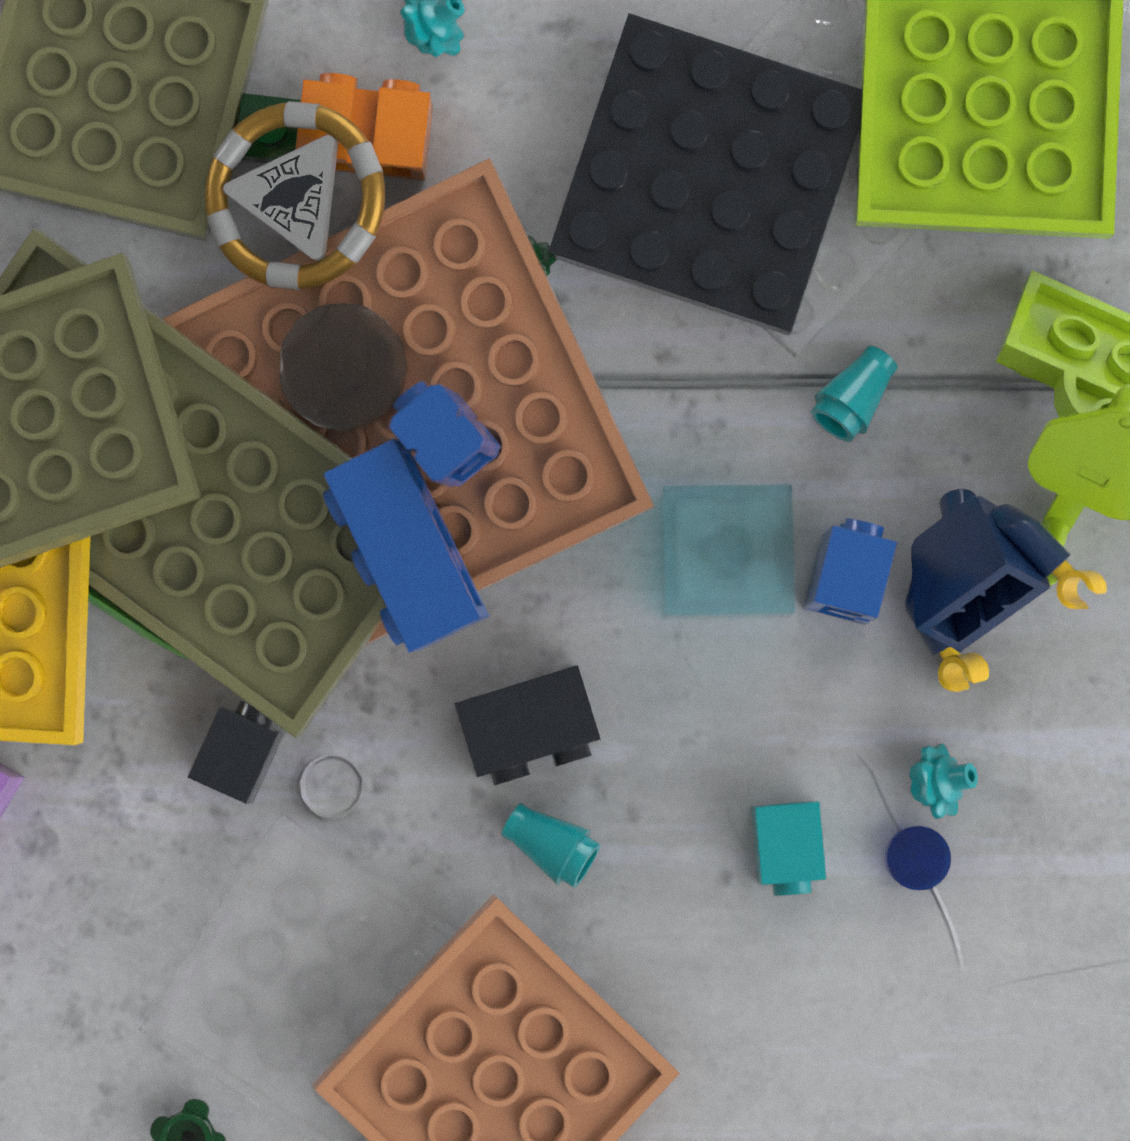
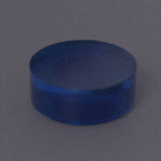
M909 826L895 833L889 840L885 850V865L892 879L899 885L911 890H927L938 885L946 877L951 865V853L946 840L935 830L924 826Z

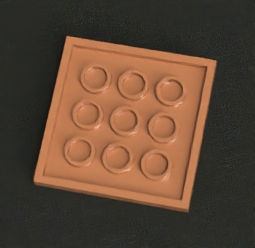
M493 894L312 1085L319 1095L369 1141H617L680 1073Z

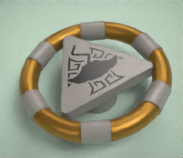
M292 101L268 106L249 115L231 129L214 153L205 184L206 220L218 249L222 251L233 266L249 278L273 288L301 290L319 286L334 280L351 269L360 261L376 238L385 206L383 170L371 142L353 122L339 112L320 104ZM286 126L321 130L329 134L230 181L233 170L238 166L252 143L272 130ZM338 142H340L347 150L361 182V205L357 221L350 228L337 249L326 257ZM228 196L310 258L317 260V262L306 265L270 262L255 254L242 241L229 210Z

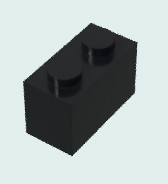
M578 665L454 703L476 776L482 777L490 774L494 786L531 775L527 762L552 755L555 767L592 756L588 743L601 740Z

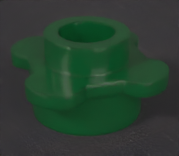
M201 1099L188 1100L184 1104L183 1110L171 1117H157L150 1128V1134L154 1141H184L182 1135L185 1131H191L194 1134V1141H226L222 1133L215 1131L208 1118L210 1108Z

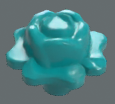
M404 0L406 5L400 10V14L404 19V36L409 44L416 46L420 53L431 54L434 57H438L443 53L452 56L460 53L461 46L459 42L465 37L464 32L456 21L465 12V7L461 0Z
M943 743L937 744L934 748L930 745L922 747L921 760L911 766L909 777L912 780L910 792L913 798L924 807L930 806V811L935 819L943 818L945 815H957V801L962 799L963 790L973 789L978 784V774L975 766L972 763L958 765L957 760L954 757H950L948 749Z

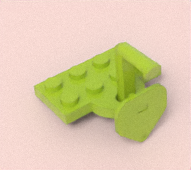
M1031 270L1021 289L995 362L1014 370L1025 378L1034 379L1054 388V407L1059 418L1050 420L1044 426L1031 449L1028 458V469L1032 478L1039 485L1056 493L1044 514L1042 525L1064 547L1067 536L1084 507L1115 520H1130V314ZM1052 574L1047 577L1050 586L1058 581Z

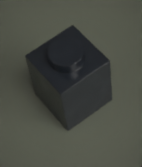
M240 701L236 711L220 706L187 778L245 804H251L257 796L284 733L271 728L273 721L248 703Z

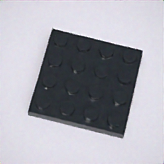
M628 13L548 251V257L790 336L861 124L862 89Z

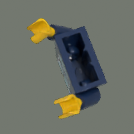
M955 489L944 494L940 499L939 505L942 519L916 537L911 546L912 578L905 600V609L932 655L939 653L943 659L938 668L939 683L944 689L960 692L970 688L968 681L975 684L984 682L989 677V668L984 657L974 652L965 654L960 652L1050 589L1047 578L1050 574L1058 580L1056 593L1060 603L1067 608L1076 610L1089 609L1085 601L1077 594V586L1080 580L1084 581L1087 588L1095 594H1105L1107 584L1103 576L1096 571L1075 570L1066 561L1071 556L1070 553L1038 520L1013 505L1002 504L997 506L981 496H976L971 490Z

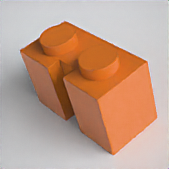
M340 73L320 74L319 81L303 79L301 102L328 107L353 122L371 142L382 167L383 176L425 181L433 111L430 92H421L419 84L399 79L384 80L382 87H379V91L357 89V78ZM298 128L296 149L329 134L321 130ZM338 142L335 171L356 173L347 150Z

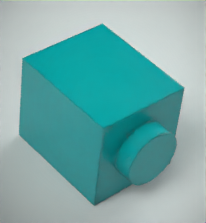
M809 801L751 806L757 882L761 885L773 884L774 896L812 893L811 881L827 880L820 802Z

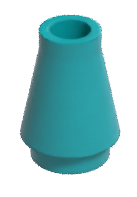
M871 345L867 346L855 361L815 394L816 405L811 410L813 419L825 431L842 441L851 442L858 433H866L890 378L898 369L895 360L880 348Z
M522 803L514 809L501 833L502 837L517 846L556 885L564 881L573 888L577 887L586 876L601 848L599 842L590 838L591 830L532 810Z

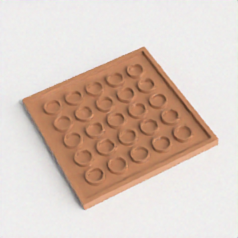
M490 158L385 209L376 238L360 261L330 282L307 289L293 290L268 287L246 277L163 318V320L353 458L391 439H398L389 428L392 421L391 418L398 413L393 404L415 384L424 381L428 387L441 384L458 393L476 414V421L484 424L501 445L498 452L499 455L460 487H449L432 481L416 460L415 462L446 526L449 527L448 530L478 592L655 508L643 479ZM352 226L328 237L326 257L337 249ZM299 251L279 262L306 265L317 262V260ZM383 622L366 645L388 635Z

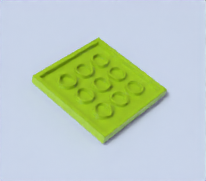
M865 0L861 77L862 102L858 143L855 226L1110 239L1114 235L1123 0Z

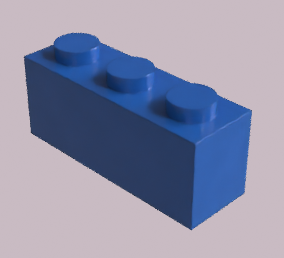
M391 439L323 473L330 487L329 490L323 492L327 508L339 527L348 525L358 545L357 549L351 551L354 564L367 586L376 583L387 606L380 610V616L388 635L395 645L398 646L404 643L409 653L421 651L490 617L411 451L407 450L399 439Z

